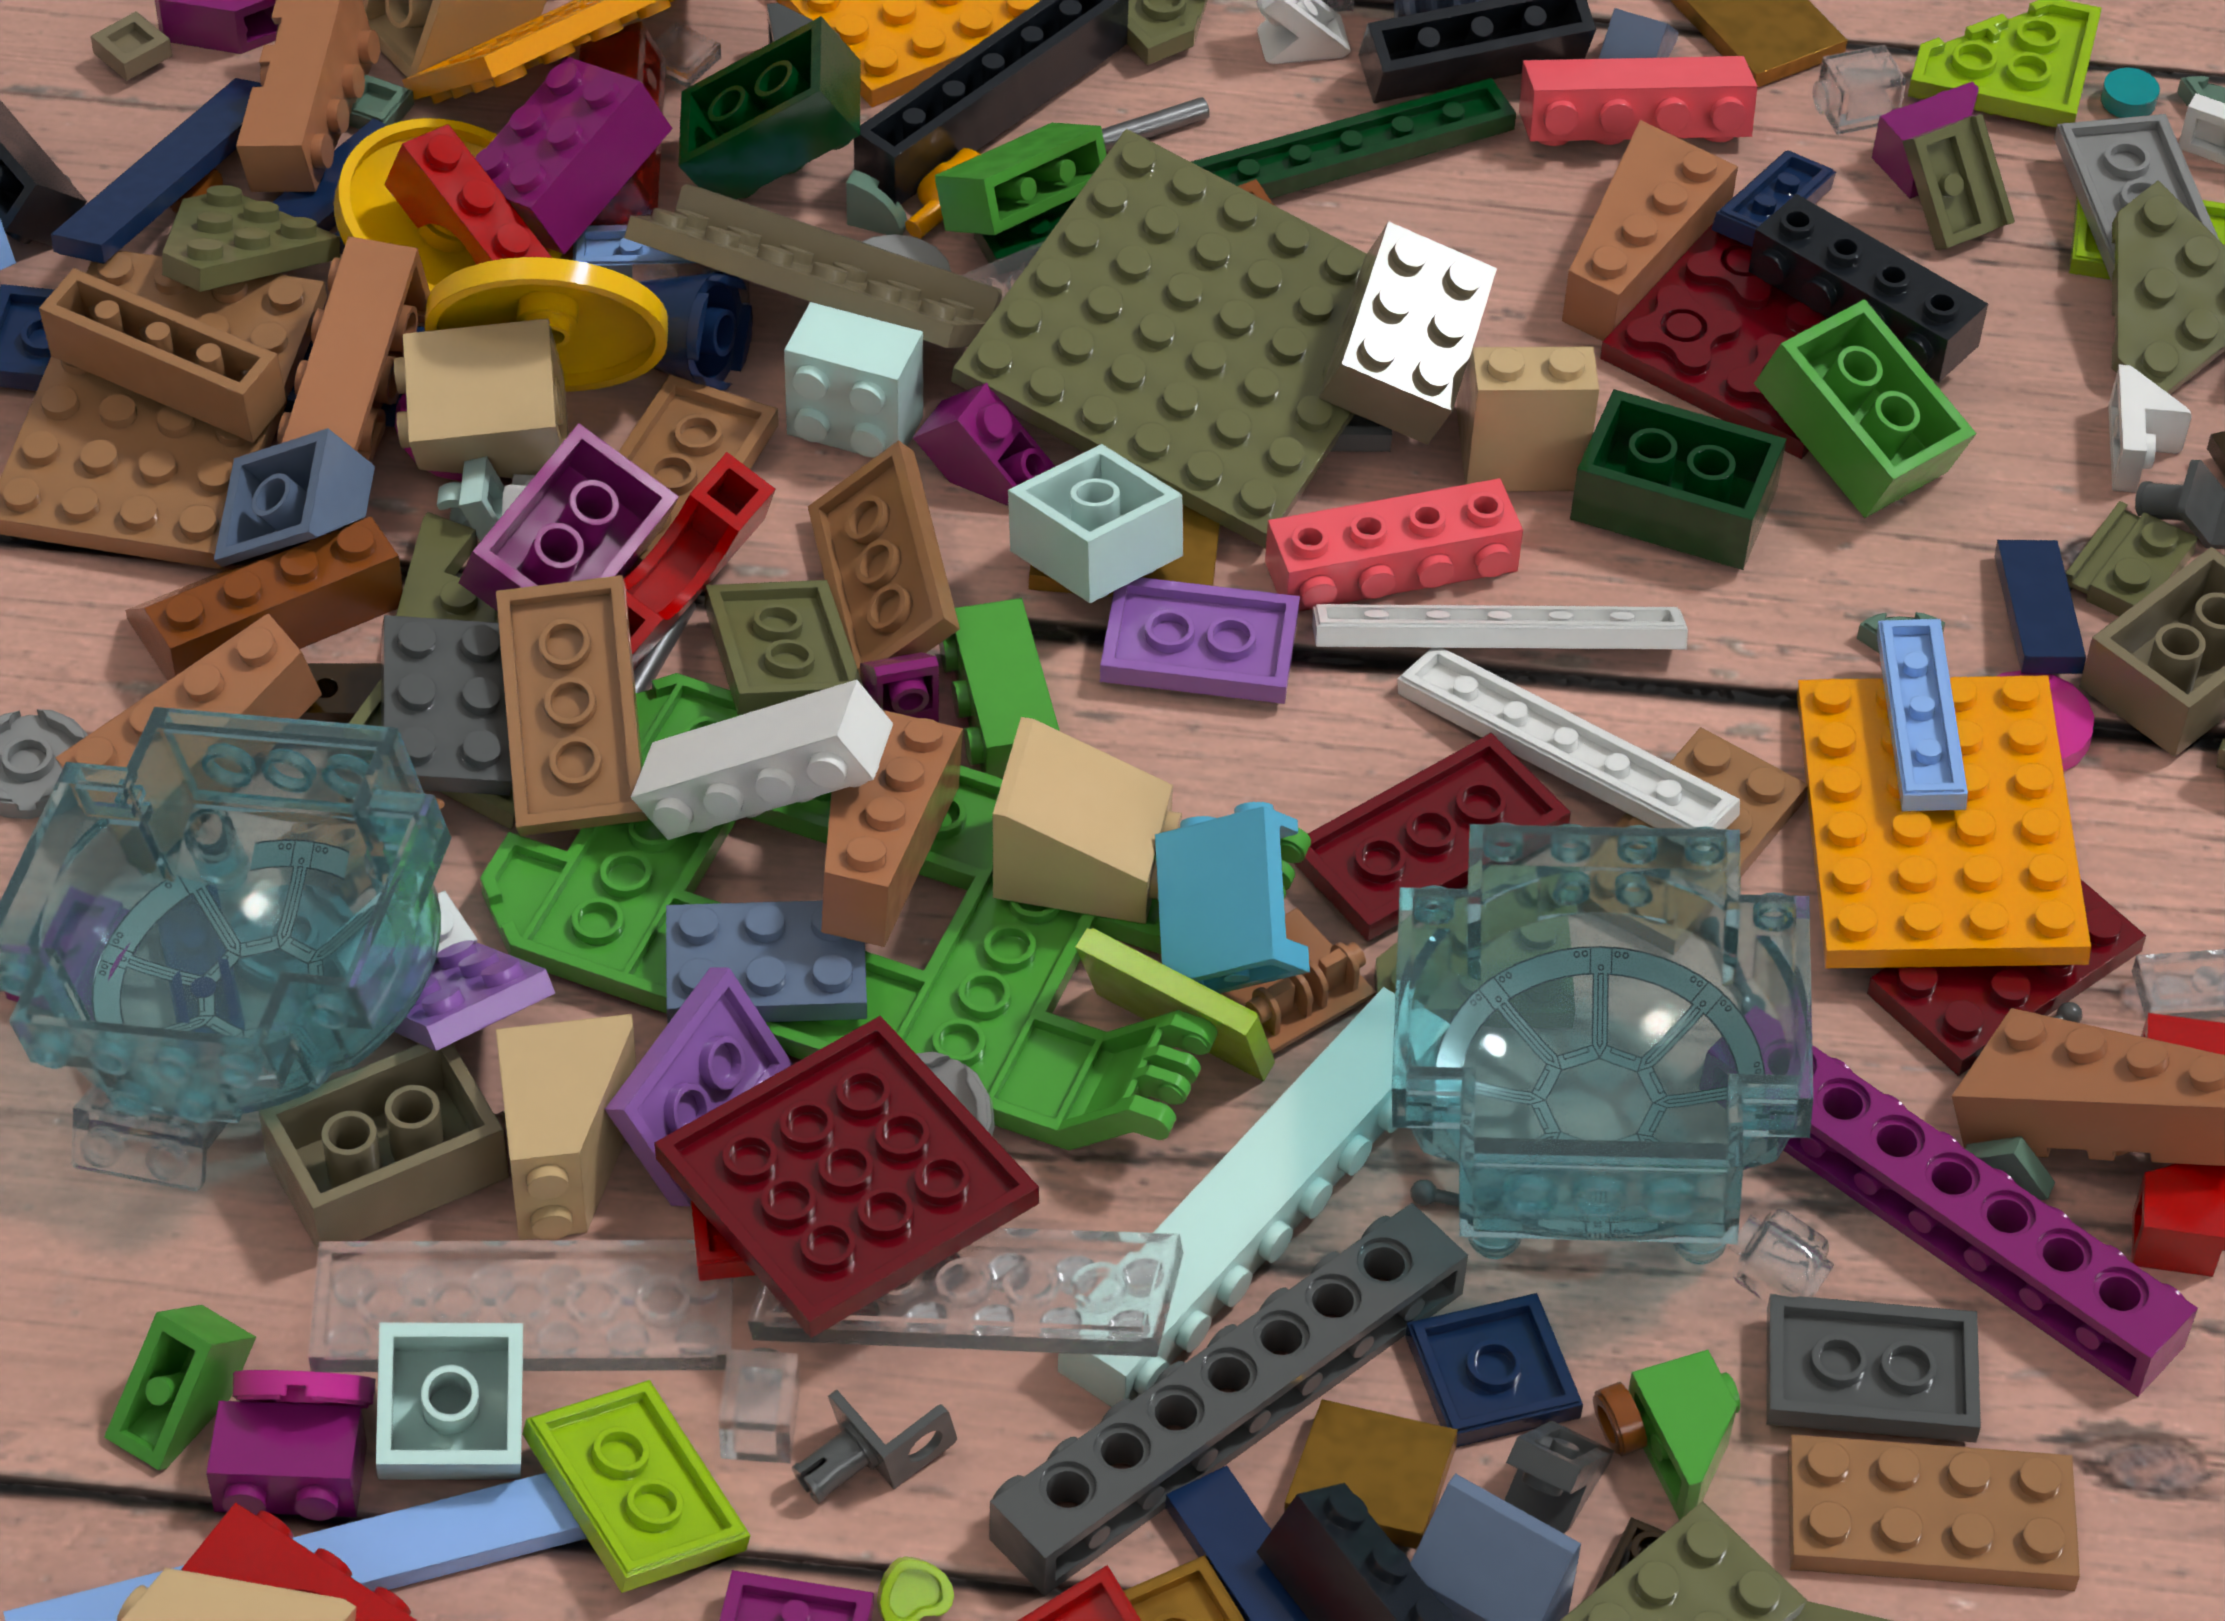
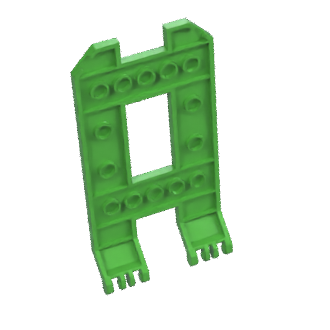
M675 673L652 680V689L636 693L642 764L644 765L652 742L743 715L737 714L731 691ZM960 765L959 788L919 875L967 890L925 970L865 951L867 1019L766 1022L785 1053L802 1060L881 1016L915 1053L937 1052L948 1055L951 1059L958 1060L964 1065L966 1064L976 1072L993 1102L995 1126L1068 1151L1132 1132L1156 1140L1166 1139L1174 1126L1176 1115L1168 1105L1147 1098L1153 1097L1172 1105L1183 1104L1191 1091L1190 1084L1196 1081L1201 1070L1200 1063L1190 1053L1196 1055L1209 1053L1218 1035L1217 1028L1204 1018L1180 1010L1108 1032L1053 1014L1081 960L1075 946L1087 928H1094L1113 939L1161 954L1158 899H1152L1146 924L993 898V811L1003 779ZM831 792L816 796L807 802H796L765 811L759 816L749 819L827 844ZM649 818L646 821L582 828L568 851L508 832L480 877L482 895L509 955L545 968L549 974L667 1014L666 905L721 903L694 894L737 820L714 826L705 832H694L667 840ZM1298 828V834L1280 839L1284 899L1286 897V890L1290 888L1295 878V871L1289 863L1302 862L1311 845V838L1300 828ZM1174 1047H1177V1048L1186 1050V1051H1188V1052H1190V1053L1183 1052V1051H1179V1050H1176V1049H1173V1048H1174Z

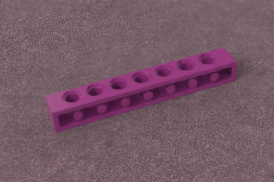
M1758 1007L1746 1017L1762 1047L1768 1070V1106L1764 1123L1759 1133L1761 1136L2137 1397L2143 1393L2185 1347L2198 1307L2187 1301L2176 1288L2159 1282L2130 1262L2120 1250L2102 1243L2074 1224L2063 1211L2048 1206L2017 1185L2007 1173L2000 1169L1992 1168L1964 1149L1953 1136L1946 1132L1938 1131L1907 1110L1904 1104L1897 1098L1882 1093L1854 1074L1843 1061L1831 1058L1800 1037L1790 1025L1775 1020ZM1725 1039L1708 1054L1701 1094L1741 1086L1736 1061ZM1741 1100L1718 1105L1738 1119Z

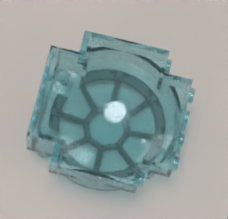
M154 707L127 767L66 762L0 900V991L20 996L9 1022L30 1062L53 1069L64 1066L76 1067L93 1085L106 1093L114 1110H120L132 1116L156 1114L183 1117L195 1123L220 1121L239 1124L243 1114L277 1106L304 1096L320 1088L332 1073L353 1068L373 1053L409 1014L431 975L441 935V910L438 893L433 882L451 841V835L434 795L424 793L398 728Z
M1495 823L1492 825L1470 824L1468 889H1450L1435 885L1423 888L1400 887L1391 1088L1392 1128H1410L1424 1153L1459 1164L1460 1237H1468L1471 1246L1478 1253L1490 1259H1501L1508 1256L1518 1248L1522 1238L1673 1242L1674 1248L1680 1256L1688 1262L1698 1265L1708 1264L1719 1258L1724 1253L1727 1244H1738L1743 1170L1775 1162L1790 1137L1810 1138L1813 1109L1809 896H1793L1777 892L1762 895L1741 894L1740 830L1716 829L1707 826L1684 829L1649 828L1642 825L1628 827H1583L1577 824H1564L1560 826H1528L1511 823Z

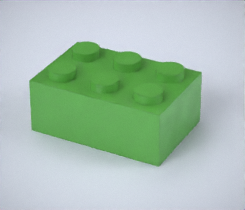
M1865 299L1782 342L1754 382L1760 392L1864 518L1946 474L1977 434Z

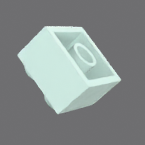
M810 302L784 349L787 435L872 458L878 456L898 440L908 446L923 418V332Z
M1103 444L1008 490L1010 551L1088 603L1103 598L1109 593L1183 556L1182 494Z
M379 1322L376 1438L378 1480L521 1479L523 1323Z

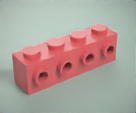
M1744 56L1523 60L1519 113L1530 142L1538 141L1548 146H1560L1568 141L1594 140L1605 145L1619 144L1624 140L1632 138L1640 120L1677 138H1704L1712 142H1728L1734 137H1752L1757 84Z
M1498 478L1268 520L1265 563L1278 594L1300 596L1299 611L1313 610V606H1316V604H1343L1365 599H1377L1386 595L1424 588H1437L1446 584L1517 572L1523 528L1502 480Z

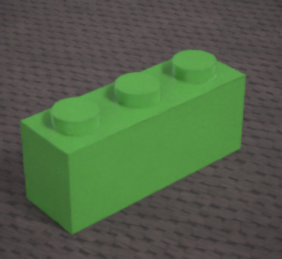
M1050 123L934 175L945 231L996 235L1077 197L1107 156L1102 127L1097 125Z
M1022 598L955 608L960 629L939 644L944 672L954 671L957 681H952L951 683L957 719L967 717L969 724L968 728H964V743L969 765L980 764L981 772L1002 779L1021 717L1035 719L1060 731Z

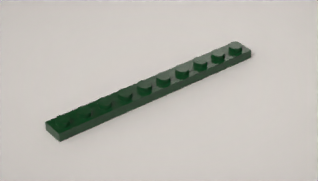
M1489 78L1191 162L1236 186L1257 179L1267 196L1271 199L1515 130L1516 112L1493 79ZM1075 198L996 235L974 233L975 241L996 276L1026 268Z

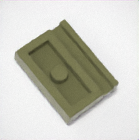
M1982 113L1970 115L1962 120L1943 125L1902 141L1935 250L1950 248L1994 231V229L2015 223Z
M2122 501L2118 502L2066 571L2070 592L2074 588L2087 594V602L2116 616H2121L2184 568L2193 556L2198 537L2145 512L2139 517L2126 511L2128 504Z

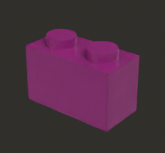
M219 1401L206 1472L214 1512H228L236 1502L255 1515L260 1510L271 1514L300 1515L310 1520H328L334 1516L357 1517L367 1450L361 1406Z

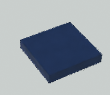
M1537 1293L1407 1323L1405 1337L1440 1426L1458 1430L1456 1447L1532 1430L1550 1421L1562 1423L1581 1418L1582 1400Z

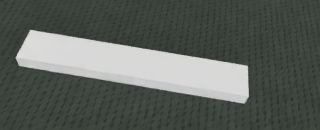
M1316 604V606H1313L1312 618L1316 647L1687 650L1688 628L1678 607Z
M1444 648L1429 649L1397 678L1398 695L1481 738L1492 733L1512 754L1701 852L1740 815L1739 798Z

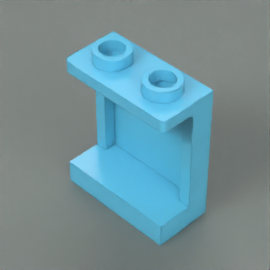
M1248 802L1237 805L1234 808V814L1219 818L1209 816L1186 818L1180 822V828L1155 834L1163 965L1219 994L1310 972L1308 946L1286 939L1280 839L1298 834L1297 819L1275 811L1274 806L1270 803Z

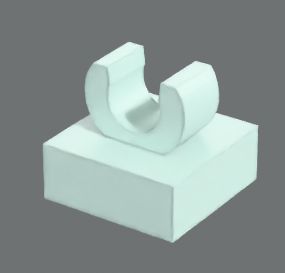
M488 457L464 461L462 483L450 482L443 484L439 487L437 498L438 509L446 510L451 508L450 520L476 529V536L480 542L502 516L504 485Z

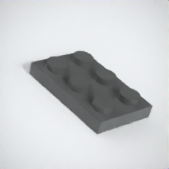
M384 615L381 649V788L510 796L512 775L499 623Z
M1770 1294L1767 1306V1425L1976 1443L1981 1429L1977 1311Z

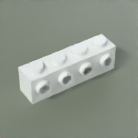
M853 680L652 742L631 799L667 840L694 832H705L714 826L745 817L753 818L765 811L796 802H807L816 796L847 787H859L868 781L874 780L893 722L860 682Z

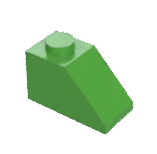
M202 1304L156 1312L104 1438L158 1471L167 1469L216 1415L218 1402L230 1400L233 1393V1372L243 1370L256 1336Z
M1708 1349L1631 1372L1628 1388L1638 1408L1646 1431L1647 1446L1643 1449L1679 1520L1703 1501L1729 1444L1735 1414L1740 1411V1397L1734 1380L1727 1372L1720 1373Z

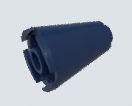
M723 272L639 281V283L651 290L660 299L668 314L667 349L663 358L654 369L668 375L689 380L695 384L705 385L721 391L727 390L732 383L724 382L730 370L741 372L746 362L752 339V306L741 303L738 290H747L744 281L737 276Z

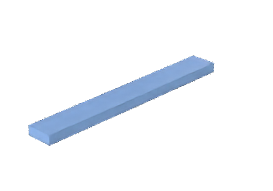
M547 1473L293 1538V1540L313 1553L318 1548H322L336 1555L351 1570V1578L371 1591H374L376 1587L391 1590L587 1539ZM183 1566L175 1567L172 1569L181 1570ZM162 1571L3 1612L5 1621H117L118 1613L128 1596L140 1585L149 1588Z

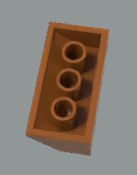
M371 516L365 517L317 538L268 552L125 610L126 616L167 681H169L268 613L296 646L301 649L398 609L403 592L399 555Z

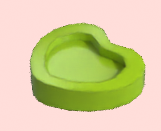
M900 1557L891 1563L883 1575L877 1595L878 1612L883 1621H919L924 1616H940L946 1613L953 1604V1587L946 1574L933 1564L920 1558Z

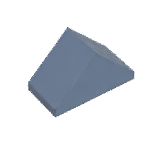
M1614 8L1599 59L1669 57L1677 42L1678 31L1667 23Z

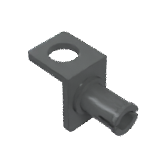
M2202 460L2190 461L2184 485L2153 483L2151 481H2144L2139 485L2135 498V508L2138 516L2145 512L2160 520L2184 521L2205 548L2225 549V489Z
M835 1390L828 1395L841 1432L802 1462L796 1463L791 1468L806 1492L812 1491L810 1496L817 1504L824 1501L827 1495L866 1466L872 1470L876 1468L893 1489H896L950 1448L957 1441V1435L950 1413L940 1404L885 1445L842 1394ZM935 1431L933 1438L926 1446L916 1453L909 1455L911 1448L920 1438Z

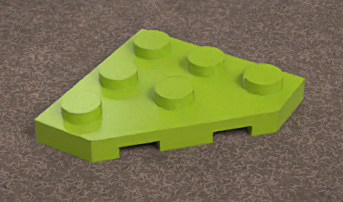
M2037 0L2029 4L2028 12L2010 19L2002 13L1967 26L1965 35L1944 43L1938 37L1920 44L1912 73L1908 97L1924 100L1939 92L1948 91L1973 81L1979 88L1974 109L1976 111L2029 121L2048 127H2057V124L2073 123L2076 119L2102 7L2067 0Z

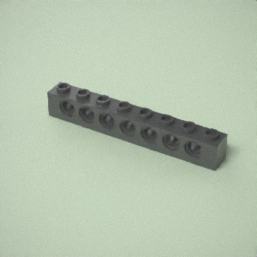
M1413 1203L1403 1208L1391 1218L1387 1215L1378 1218L1366 1229L1361 1239L1341 1253L1334 1251L1324 1256L1305 1279L1290 1289L1283 1287L1273 1292L1261 1305L1259 1311L1238 1326L1230 1324L1222 1328L1211 1339L1206 1349L1186 1363L1178 1361L1171 1364L1160 1374L1152 1387L1133 1400L1123 1399L1116 1403L1104 1415L1101 1423L1080 1438L1070 1437L1062 1441L1051 1452L1046 1462L1025 1477L1016 1475L1002 1484L990 1501L989 1539L1043 1596L1047 1595L1166 1509V1494L1227 1465L1404 1337L1408 1322L1430 1318L1462 1295L1468 1254ZM1378 1278H1380V1279H1387V1280H1389V1281H1379V1280H1376V1279H1378ZM1324 1315H1335L1338 1318H1330ZM1273 1351H1282V1352H1286V1353H1288V1354H1287V1355H1277V1354H1274V1353H1271V1352H1273ZM1230 1388L1236 1390V1392H1223L1218 1389ZM1167 1426H1180V1427H1183V1428H1185V1429H1183V1430H1170V1429H1167V1428H1165V1427H1167ZM1122 1463L1130 1465L1132 1467L1127 1469H1118L1110 1465ZM1061 1502H1072L1078 1504L1079 1506L1072 1508H1064L1056 1504Z

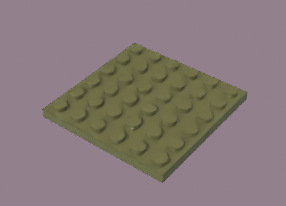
M1125 129L955 364L951 382L967 390L987 382L988 387L1015 416L1083 452L1103 444L1181 493L1183 505L1220 523V525L1266 549L1268 520L1289 515L1339 439L1341 433L1355 415L1350 411L1319 399V395L1367 253L1146 138Z

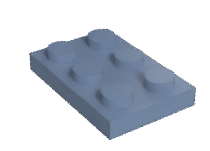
M823 900L666 905L667 1023L671 1021L710 967H729L765 1022L867 1019L865 943L821 932Z

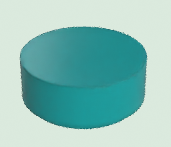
M2136 68L2116 69L2105 78L2101 102L2108 112L2119 118L2149 116L2156 108L2160 86L2152 75Z

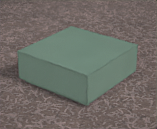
M365 74L364 93L361 98H357L356 103H353L349 126L361 129L373 118L386 125L400 122L414 105L413 91Z

